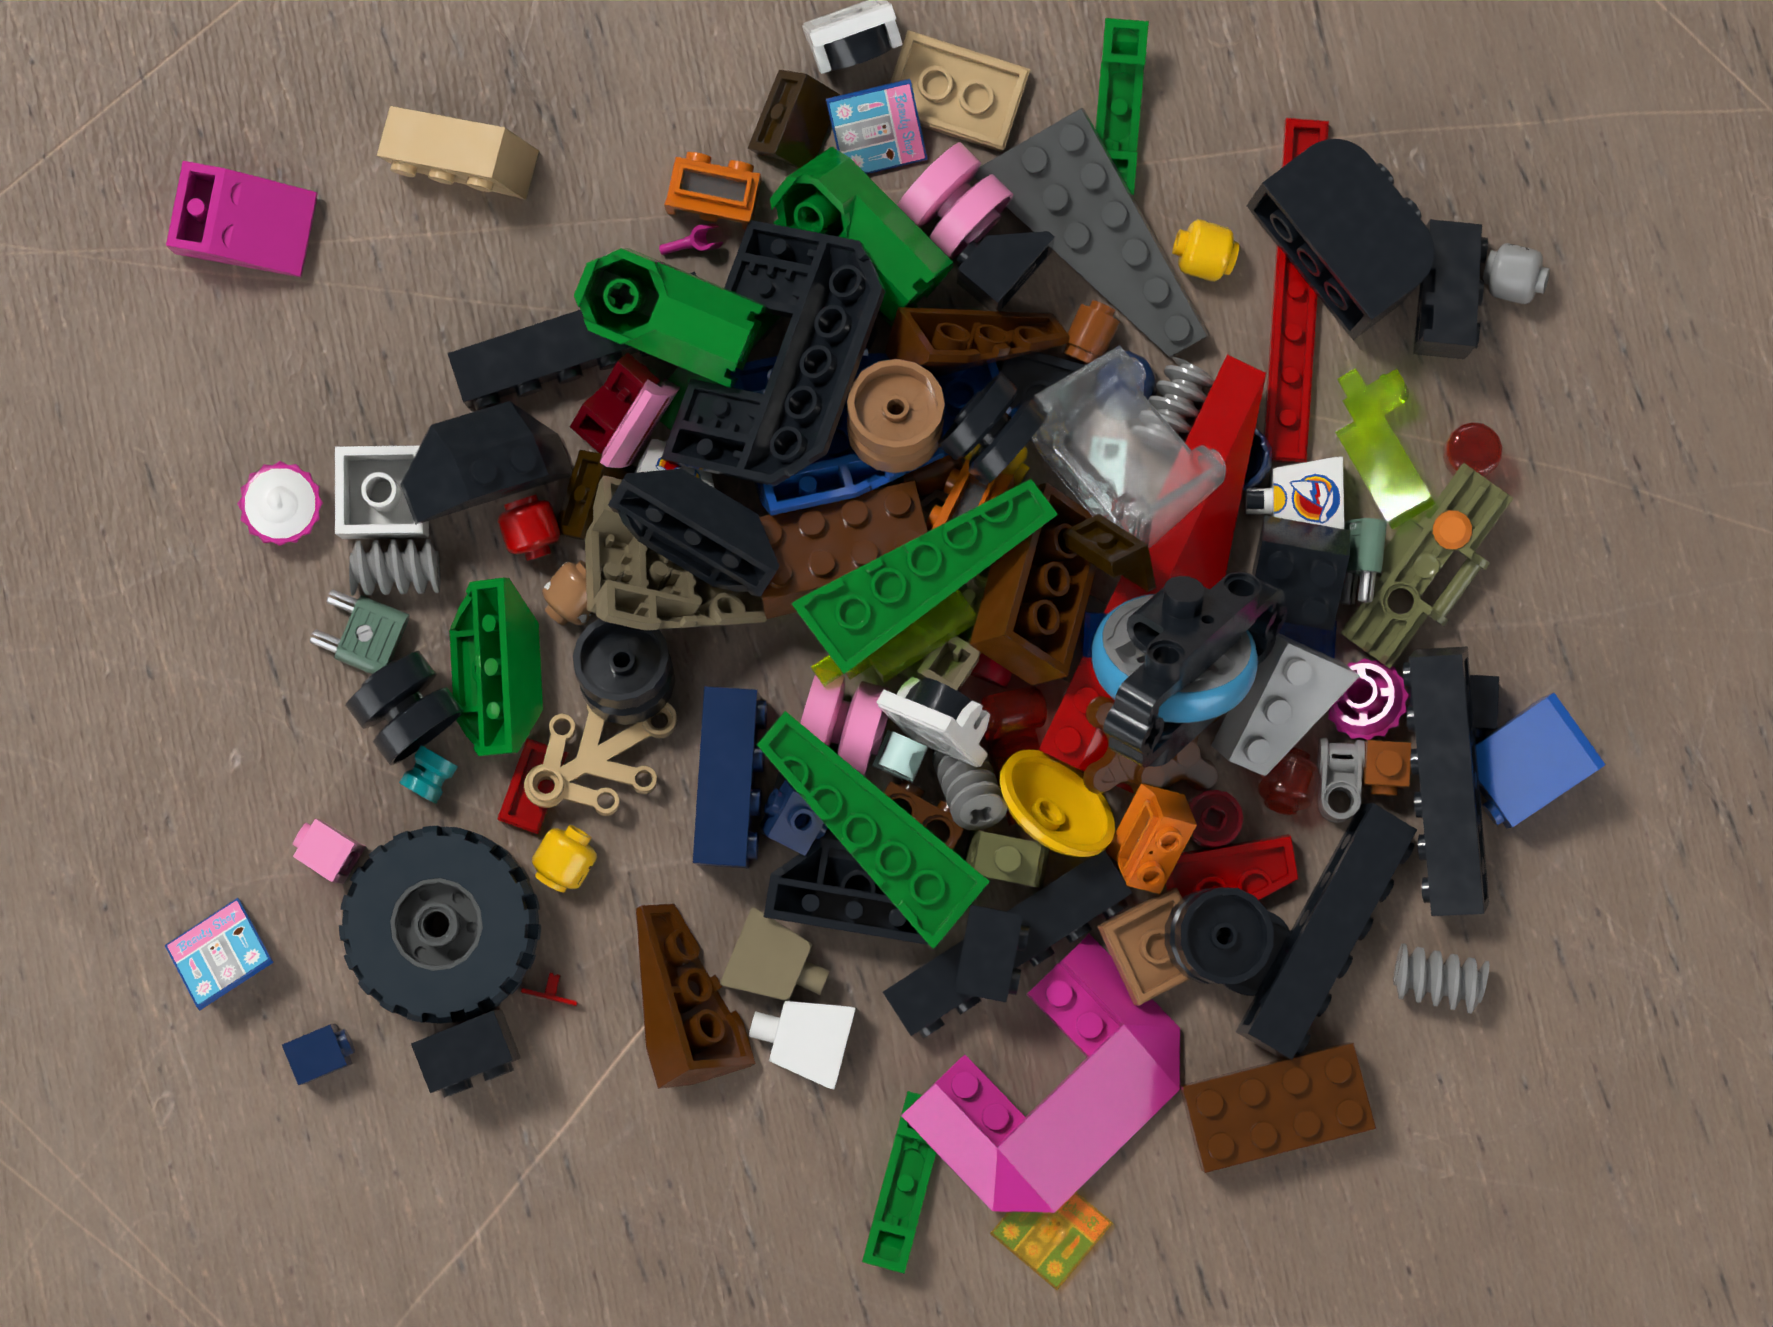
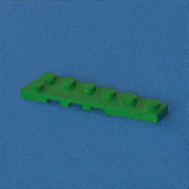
M1029 479L795 600L791 605L842 673L845 674L1058 514L1034 481Z
M786 711L782 713L757 743V746L916 931L934 949L990 881Z

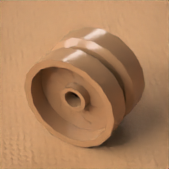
M900 359L879 361L859 374L852 384L847 400V432L850 446L860 460L876 470L899 473L912 471L931 459L938 450V443L942 438L945 411L942 387L933 374L915 362Z

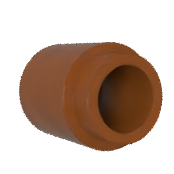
M1092 300L1089 306L1080 304L1067 333L1069 339L1063 354L1085 365L1095 367L1098 359L1104 358L1120 323L1119 320L1113 318L1116 310L1095 300Z
M947 455L902 477L904 483L915 480L917 492L922 498L932 494L935 490H944L946 481L953 468L961 470L963 464L961 459L954 460L950 455Z

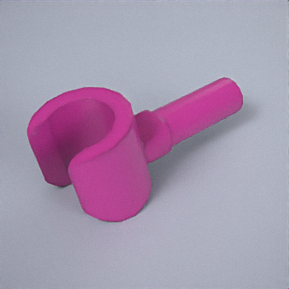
M716 224L698 225L691 231V235L659 245L661 255H666L687 248H695L699 251L718 249L722 246L723 242L709 244L706 240V233L709 229L718 228L719 226Z

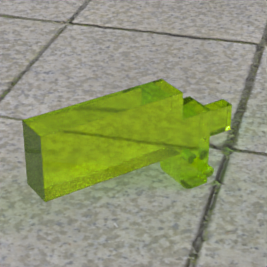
M1355 368L1337 379L1347 395V398L1342 401L1354 421L1335 433L1390 527L1394 529L1436 504L1384 417L1385 414L1407 401L1409 389L1397 368L1388 374L1380 375L1378 380L1367 386Z
M957 589L845 674L851 680L873 666L885 683L974 625L977 615L960 590ZM830 655L811 666L812 671L823 687L843 675Z

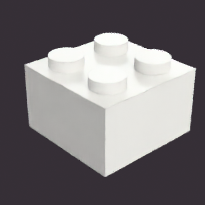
M419 446L335 447V534L341 539L429 538V521L415 525L400 485Z

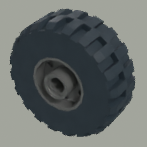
M426 826L422 829L405 831L393 836V840L375 848L369 854L370 858L364 865L356 869L350 879L352 884L348 894L344 895L340 910H343L342 925H339L340 941L344 942L346 951L344 958L349 970L354 971L362 990L367 995L375 998L381 1007L412 1021L437 1024L461 1022L493 1010L522 984L521 980L528 969H531L536 957L537 941L540 940L541 936L538 914L540 907L537 895L534 894L529 882L530 878L523 867L519 866L506 849L487 837L466 829ZM444 913L449 920V929L445 935L438 937L432 930V922L436 915Z

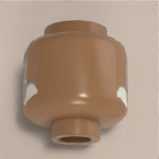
M582 560L577 564L565 562L542 590V595L548 603L545 612L562 626H565L568 621L576 625H584L595 614L587 610L586 562Z

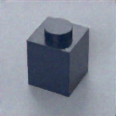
M329 1024L282 1044L298 1085L307 1084L353 1064L349 1056L355 1053L353 1043L347 1030L339 1031L337 1024Z

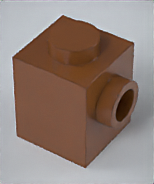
M1365 741L1362 786L1371 787L1372 795L1398 796V789L1409 787L1412 743Z

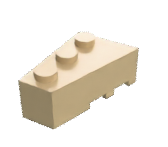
M390 106L377 156L390 163V170L400 175L415 177L417 172L428 175L429 179L440 183L453 185L454 182L480 191H493L526 200L539 150L505 127Z

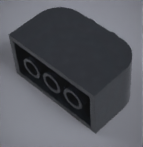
M1327 139L1313 144L1262 182L1246 206L1354 341L1402 304L1425 279L1433 265L1435 249L1431 233L1421 220L1422 215L1419 208L1410 198H1403L1393 185L1394 179L1389 170L1381 163L1376 164L1371 156L1357 144L1342 139Z

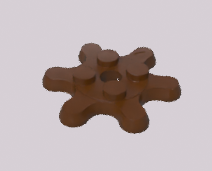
M1098 696L1092 699L1086 710L1088 722L1093 727L1103 731L1105 719L1114 705V701L1105 696ZM1218 716V717H1217L1212 723H1210L1209 725L1215 723V722L1219 719L1220 716ZM1106 735L1108 740L1106 753L1101 759L1091 763L1083 775L1085 787L1094 794L1105 793L1119 783H1125L1132 788L1134 796L1141 783L1169 790L1176 782L1183 781L1191 788L1201 791L1212 787L1218 778L1215 765L1210 760L1200 756V749L1197 745L1199 735L1165 765L1157 767L1148 766L1146 768L1110 750V736Z

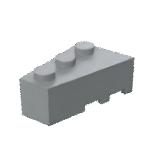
M1278 633L1272 651L1257 666V673L1252 688L1236 707L1228 711L1211 746L1228 761L1266 776L1361 675L1342 661Z

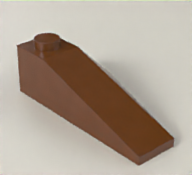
M898 307L885 353L890 360L900 359L915 362L931 372L933 376H943L1067 344L1069 335L1052 313Z
M675 904L642 905L636 908L646 1049L658 1089L691 1086L755 1065V1059L744 1023L736 1010L731 1013L718 992L722 985L716 974L712 977L708 975L698 957L700 947Z

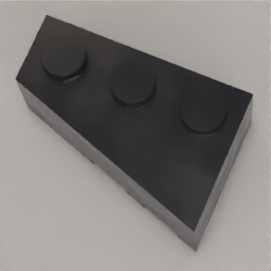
M1430 219L1426 227L1431 233L1434 242V261L1430 272L1419 285L1413 354L1465 359L1474 348L1477 349L1479 343L1480 323H1477L1478 306L1482 304L1484 293V280H1479L1480 263H1485L1488 237H1482V224Z

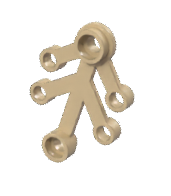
M666 703L662 710L656 714L667 718L668 723L664 728H655L651 724V720L654 717L652 716L644 722L634 724L599 745L605 720L592 712L587 704L588 717L577 758L561 766L565 744L575 734V722L567 714L555 715L549 723L551 736L544 762L532 768L525 778L524 789L526 796L533 804L543 808L554 807L564 799L594 807L598 814L610 816L619 808V796L615 790L605 787L597 791L570 782L584 774H589L632 785V788L639 794L651 793L657 785V775L651 767L639 766L635 768L609 760L650 736L665 738L672 734L677 725L675 709L672 705ZM565 721L569 723L571 729L567 734L559 735L554 731L556 723ZM641 773H647L652 777V782L649 786L641 787L636 783V777ZM542 780H551L555 784V788L551 793L544 794L539 791L538 785ZM602 795H610L614 798L615 802L611 808L604 809L598 805V799Z

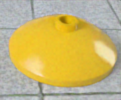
M1039 750L1016 752L1005 762L1000 771V787L1004 802L1015 821L1033 839L1055 852L1074 857L1098 855L1113 840L1115 821L1111 808L1103 794H1094L1088 791L1083 782L1084 773L1079 769Z

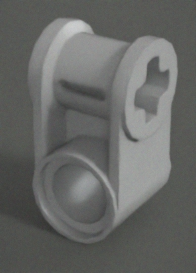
M1327 738L1319 739L1317 753V775L1319 777L1317 804L1322 817L1330 822H1344L1355 815L1360 807L1365 763L1364 740H1356L1355 744L1331 743L1328 742ZM1332 757L1349 758V759H1335V758H1332ZM1339 790L1347 794L1350 799V807L1347 812L1338 813L1330 808L1328 804L1330 792Z

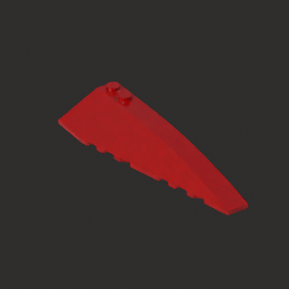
M1226 355L1139 538L1148 544L1156 588L1147 592L1129 579L1121 576L1039 747L1040 751L1084 772L1091 763L1101 759L1107 751L1108 740L1105 733L1088 722L1086 710L1092 699L1098 696H1105L1115 701L1100 685L1092 664L1094 636L1100 623L1109 612L1133 598L1156 594L1173 577L1189 576L1197 579L1208 589H1211L1225 577L1266 372L1230 355ZM1119 783L1116 785L1134 794L1128 784Z

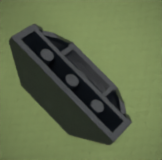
M511 401L432 424L428 428L400 485L415 525L570 477L573 471L559 434Z
M682 468L626 473L608 504L613 512L619 514L623 524L638 542L713 587L736 592L748 591L751 595L760 597L780 567L759 515Z
M819 839L811 845L806 856L799 853L770 875L763 916L765 918L929 945L839 840Z

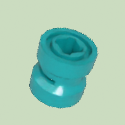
M421 745L414 756L415 765L412 770L404 773L399 783L437 804L443 793L441 787L444 781L452 778L458 766Z

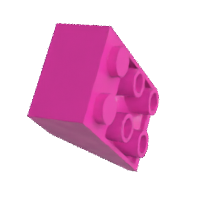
M183 161L166 246L176 255L302 277L318 193L226 168Z

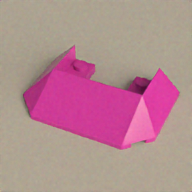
M1090 934L1083 938L1026 994L1087 1057L1025 1117L964 1054L901 1115L991 1211L1055 1213L1180 1090V1027L1153 999L1139 1006L1133 1004L1111 955Z

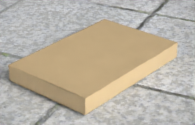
M908 30L890 83L907 79L911 80L921 127L1004 153L1030 69Z

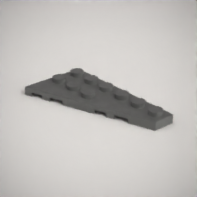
M1080 108L979 167L974 177L981 181L991 174L995 175L1013 193V197L1006 207L1033 232L1049 231L1054 235L1053 250L1169 357L1209 336L1084 108Z

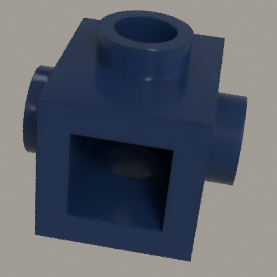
M786 780L780 790H773L768 797L764 807L766 814L759 825L767 837L806 856L815 838L820 839L828 828Z

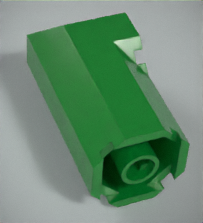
M830 147L787 176L770 198L771 210L777 209L778 219L774 221L775 225L859 240L863 243L886 291L878 314L891 328L898 307L917 308L916 303L924 296L927 298L953 269V261L850 157L834 147Z
M620 248L608 255L587 262L574 293V298L582 311L583 320L588 331L619 344L629 345L729 388L734 387L738 378L730 375L731 372H735L736 368L743 370L759 333L762 321L754 319L755 314H765L767 307L762 303L630 248Z

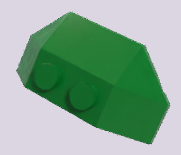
M503 577L472 581L468 584L466 589L467 595L460 604L449 630L452 694L464 709L463 714L456 721L466 737L473 743L474 750L478 756L518 753L543 711L539 623L510 578Z

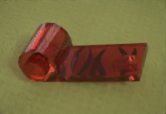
M1030 685L986 695L981 700L982 710L990 714L985 737L999 787L1000 771L1005 762L1014 753L1022 750H1039L1040 748L1036 729L1045 725L1047 708L1043 694L1036 686ZM1007 808L1006 817L1009 826L1018 824Z

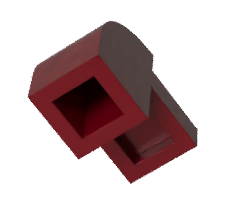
M627 352L617 361L604 385L582 404L569 427L598 453L602 454L647 379L656 385L659 384L660 380L645 365L639 363Z

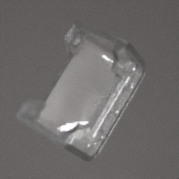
M1119 345L1035 395L1034 401L1044 408L1048 415L1032 438L1044 460L1092 516L1101 514L1148 544V548H1150L1224 482L1226 465L1222 456L1215 449L1209 450L1201 445L1191 451L1143 395L1146 373L1142 364L1135 357L1130 358Z

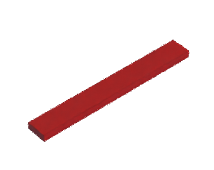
M1286 118L1284 120L1281 168L1313 144L1327 140L1329 121ZM1277 244L1264 436L1272 447V461L1307 462L1317 294Z

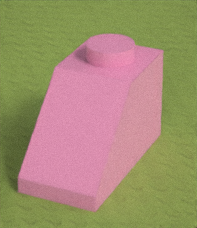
M315 819L312 825L305 823L298 832L293 842V845L298 849L293 857L329 881L344 884L366 846L324 821Z

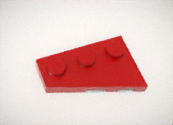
M1287 834L1215 848L1183 852L1165 884L1166 890L1177 888L1183 898L1185 895L1203 888H1239L1260 900L1298 879L1291 835Z

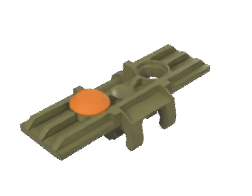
M1463 463L1420 523L1407 514L1401 519L1398 524L1401 527L1384 549L1383 574L1375 584L1373 601L1369 603L1362 602L1340 633L1385 666L1391 668L1428 616L1445 627L1449 621L1446 616L1481 568L1486 570L1490 565L1487 560L1475 551L1511 503L1513 497ZM1456 550L1467 559L1431 607L1421 600L1420 597L1452 552ZM1398 588L1408 590L1414 598L1412 609L1404 614L1393 612L1388 605L1390 593Z

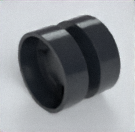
M420 651L412 652L400 660H394L380 668L363 682L361 688L345 705L363 729L372 727L385 719L388 721V724L375 737L373 743L390 765L397 764L418 751L421 745H427L450 727L464 712V709L447 687L438 689L425 697L421 694L431 684L437 673Z

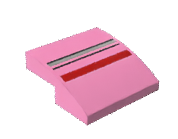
M666 378L660 386L647 379L605 447L600 463L611 468L630 466L639 455L680 387Z

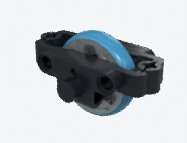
M1246 572L1230 573L1211 589L1204 587L1197 579L1189 576H1177L1169 579L1165 586L1156 594L1133 598L1109 612L1100 623L1094 636L1092 664L1100 685L1115 700L1103 726V732L1110 736V750L1144 768L1165 765L1218 716L1236 707L1252 688L1257 673V666L1272 651L1276 635L1286 620L1287 607L1282 604L1283 591Z

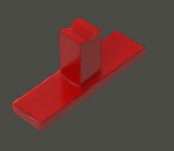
M551 972L549 973L545 993L525 988L521 990L522 994L575 1007L578 1004L577 1001L556 996L561 975L557 974L554 976Z

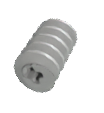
M1177 357L1172 358L1178 366L1168 365L1164 369V374L1170 381H1158L1156 389L1163 397L1150 396L1148 400L1149 406L1155 412L1142 411L1139 417L1146 427L1136 426L1132 430V434L1136 438L1166 454H1171L1169 451L1171 447L1183 448L1184 443L1177 435L1179 432L1190 433L1192 427L1185 420L1187 417L1197 418L1199 411L1193 405L1195 402H1205L1207 396L1202 391L1203 386L1211 388L1215 381L1201 368Z
M395 539L390 541L387 552L382 551L378 540H373L369 553H365L360 540L355 542L349 561V582L352 596L355 595L359 583L365 595L373 594L376 583H378L382 594L388 595L394 582L400 594L408 592L411 582H413L417 593L423 594L425 593L428 581H430L435 593L440 592V557L430 539H425L422 551H417L413 539H408L404 552H400Z
M935 750L932 763L953 821L959 827L967 830H983L999 823L1006 815L1007 807L1002 798V792L998 786L996 776L993 774V768L989 762L988 755L981 767H974Z
M1401 944L1397 954L1393 984L1397 986L1398 999L1403 1000L1408 990L1414 989L1415 1001L1421 1003L1425 994L1429 992L1431 993L1433 1006L1438 1007L1442 998L1448 996L1450 1010H1455L1461 999L1466 1001L1467 1013L1472 1014L1484 996L1490 965L1489 961H1485L1478 971L1475 958L1468 957L1463 966L1460 967V960L1456 954H1450L1443 965L1441 951L1434 950L1426 961L1425 951L1422 947H1416L1409 957L1407 945Z

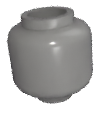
M1505 243L1498 251L1491 250L1485 266L1483 280L1484 284L1489 285V293L1493 297L1520 304H1528L1533 300L1536 292L1544 294L1550 269L1543 267L1541 252Z

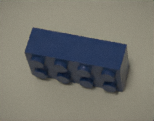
M704 686L693 863L695 865L749 869L750 859L758 860L759 834L758 832H752V817L761 816L762 790L761 788L754 787L755 772H764L765 754L757 746L758 729L767 728L768 703H766V700H760L758 690Z

